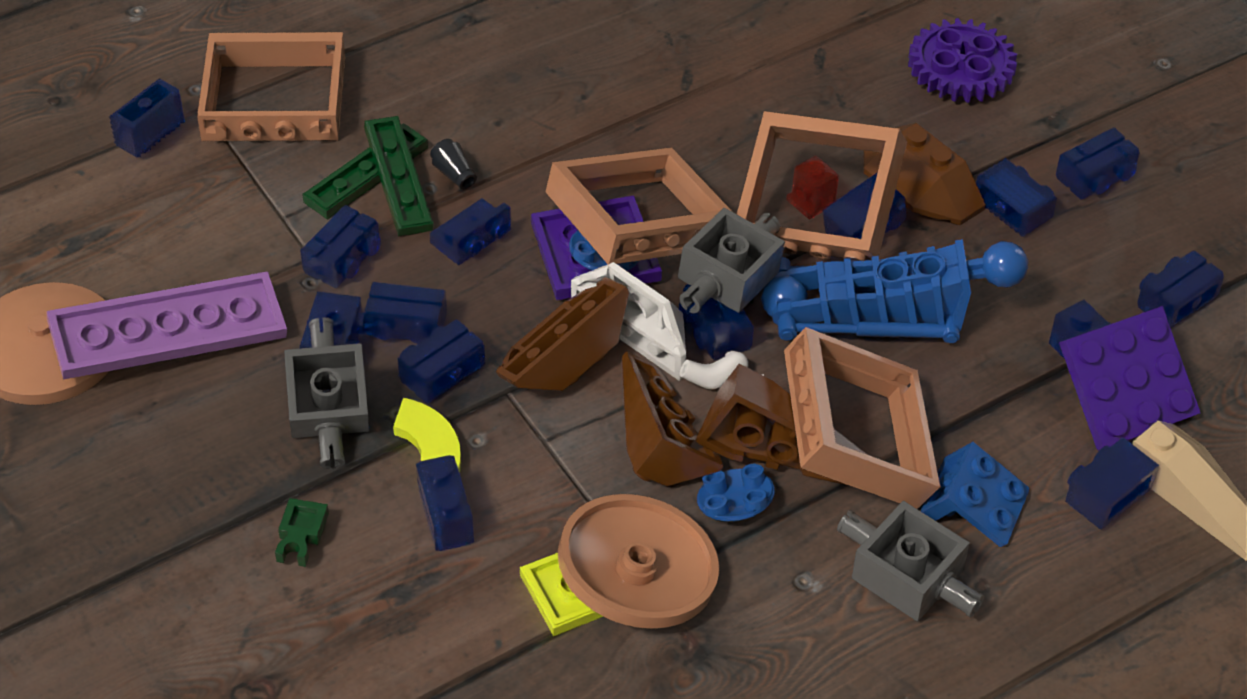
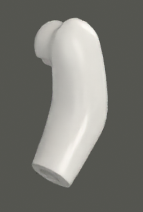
M736 351L727 352L725 357L711 364H701L685 360L680 369V377L705 389L713 390L722 386L738 364L748 368V360L744 354Z

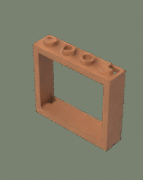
M343 32L209 33L197 114L201 141L339 140L345 68ZM327 45H335V49H327ZM218 46H225L226 50H218ZM332 66L328 111H216L222 67Z
M764 111L737 215L755 224L776 139L881 152L883 154L861 239L780 227L779 232L775 234L776 237L785 241L783 253L796 254L797 251H804L819 259L828 260L831 256L843 257L844 259L851 258V261L872 260V256H878L907 146V141L900 129Z
M673 148L552 162L546 188L548 196L607 264L613 262L619 264L682 254L683 246L723 208L731 211ZM662 169L661 173H656V170ZM662 181L693 215L618 225L589 191Z
M805 327L784 350L801 468L898 503L905 501L918 509L940 488L918 370ZM825 374L888 398L900 467L836 444Z

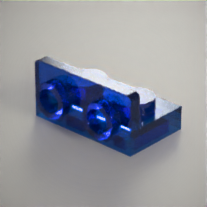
M481 198L429 233L430 243L459 266L469 258L478 255L482 249L495 240L503 238L511 230V208L506 203H502L495 208Z

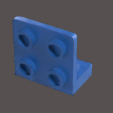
M971 442L944 457L938 471L940 488L924 502L921 512L935 521L944 516L950 517L957 512L995 544L1002 547L1008 544L1028 495L1029 487L976 443Z

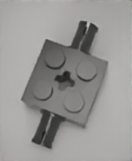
M723 208L683 246L678 278L691 285L680 295V303L685 310L695 302L690 312L697 313L712 297L739 313L779 273L785 241L775 236L780 230V223L775 216L765 224L771 214L764 213L753 224L732 211Z
M316 318L309 322L312 348L284 350L292 438L319 436L320 466L331 468L330 453H334L335 468L345 465L342 434L369 432L362 344L335 346L333 320L323 318L324 332L321 333L319 318ZM330 389L331 392L323 393V390Z
M902 501L878 528L855 514L852 510H849L847 516L844 515L840 520L837 531L861 545L856 550L852 579L918 622L932 605L942 598L966 613L970 618L981 607L985 596L957 580L958 576L964 571L970 542L907 502Z

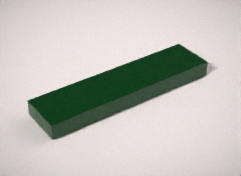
M392 116L366 120L364 122V130L398 237L433 231L432 217L399 117Z
M403 123L401 126L412 159L428 149V139ZM370 147L302 194L303 203L328 220L380 183L381 180Z

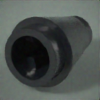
M448 138L438 142L430 152L432 165L458 185L460 189H467L475 183L477 176L460 143Z

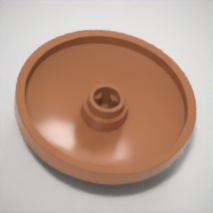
M55 282L26 286L0 298V398L26 405L56 403L75 397L102 380L109 371L63 380L47 322V311L105 300L87 288L74 284Z
M609 495L585 503L566 522L558 546V563L562 576L578 599L605 618L638 628H666L692 619L710 601L719 576L717 553L705 531L687 514L672 505L640 495Z

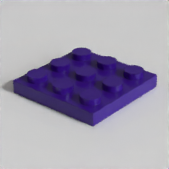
M634 195L598 202L618 225L643 222ZM560 209L532 213L531 225L556 300L571 298V280L576 276L592 271L579 264L570 253L569 242L572 235L578 229ZM657 258L639 260L633 268L627 270V272L645 284L661 281L662 270Z
M1163 306L1059 342L1097 450L1138 437L1157 421L1173 424L1201 413Z

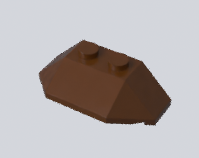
M917 123L895 127L900 129L907 141L894 194L895 199L914 213L935 219L950 220L951 223L956 225H962L985 210L986 204L963 158ZM863 150L864 174L875 182L883 153Z
M605 277L597 282V286L585 289L565 301L510 348L503 359L502 365L496 370L498 376L517 388L563 391L568 386L577 382L586 370L594 363L602 360L607 355V352L618 344L629 296L627 287Z

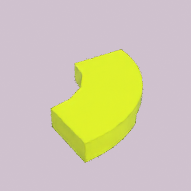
M403 398L393 426L394 435L407 439L418 449L421 455V471L459 478L461 470L460 444L450 423L431 407L415 400Z

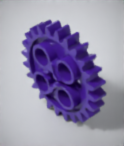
M956 18L955 23L950 25L944 19L942 20L941 27L931 23L930 30L922 28L920 36H914L913 44H910L908 67L912 68V76H918L917 84L923 85L928 83L927 92L937 89L940 91L939 98L944 97L946 94H951L952 101L955 102L959 96H963L966 103H969L971 96H975L981 102L985 93L994 98L996 90L1004 92L1006 84L1011 85L1017 66V53L1013 52V44L1006 43V35L996 37V28L989 31L985 30L986 23H981L976 27L973 26L972 19H969L967 24H962L959 18Z

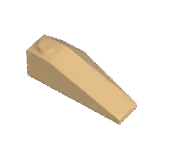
M1157 421L1133 441L1125 470L1247 561V500L1205 446L1175 424Z

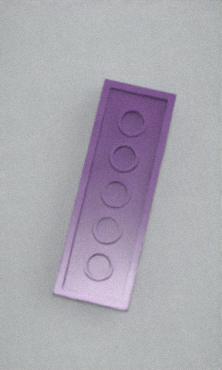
M268 272L47 311V322L63 380L286 338L287 327Z

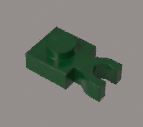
M289 498L278 529L279 538L283 540L279 542L275 551L276 562L284 563L288 553L298 552V566L306 567L309 559L307 545H319L329 515L328 504Z

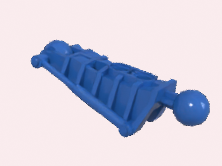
M963 239L955 240V244L935 249V246L927 247V252L908 255L907 252H901L899 256L879 259L878 255L872 256V260L851 261V258H846L844 262L830 261L823 263V261L816 262L817 265L791 266L790 260L782 257L779 273L764 287L761 302L764 310L773 318L774 323L778 325V334L782 340L794 339L797 336V332H801L807 327L820 333H856L857 336L943 338L946 343H955L960 339V331L971 295L969 280L986 278L989 283L997 287L1010 288L1019 284L1026 277L1029 260L1022 247L1005 241L991 245L984 252L983 258L966 260ZM819 289L820 298L808 299L806 290Z

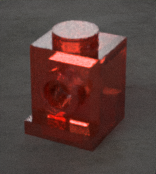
M815 155L794 168L792 192L787 194L786 200L810 220L835 205L839 175Z

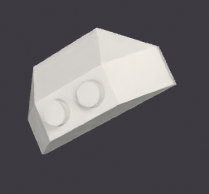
M614 262L576 276L571 280V298L585 289L597 286V282L605 277L626 286L629 296L619 339L677 380L681 381L683 379L680 377V369L686 360L683 313L673 303Z

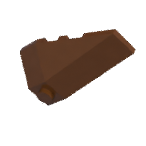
M626 351L622 356L626 447L634 473L644 481L651 482L653 480L664 486H670L719 472L724 466L719 454L696 443L698 433L691 425L695 421V417L689 410H684L673 400L677 393L655 364Z
M738 364L719 388L697 435L696 443L731 460L742 462L743 457L766 462L765 467L778 470L779 465L800 469L804 476L844 484L801 468L790 394L773 380ZM834 429L836 444L866 454Z

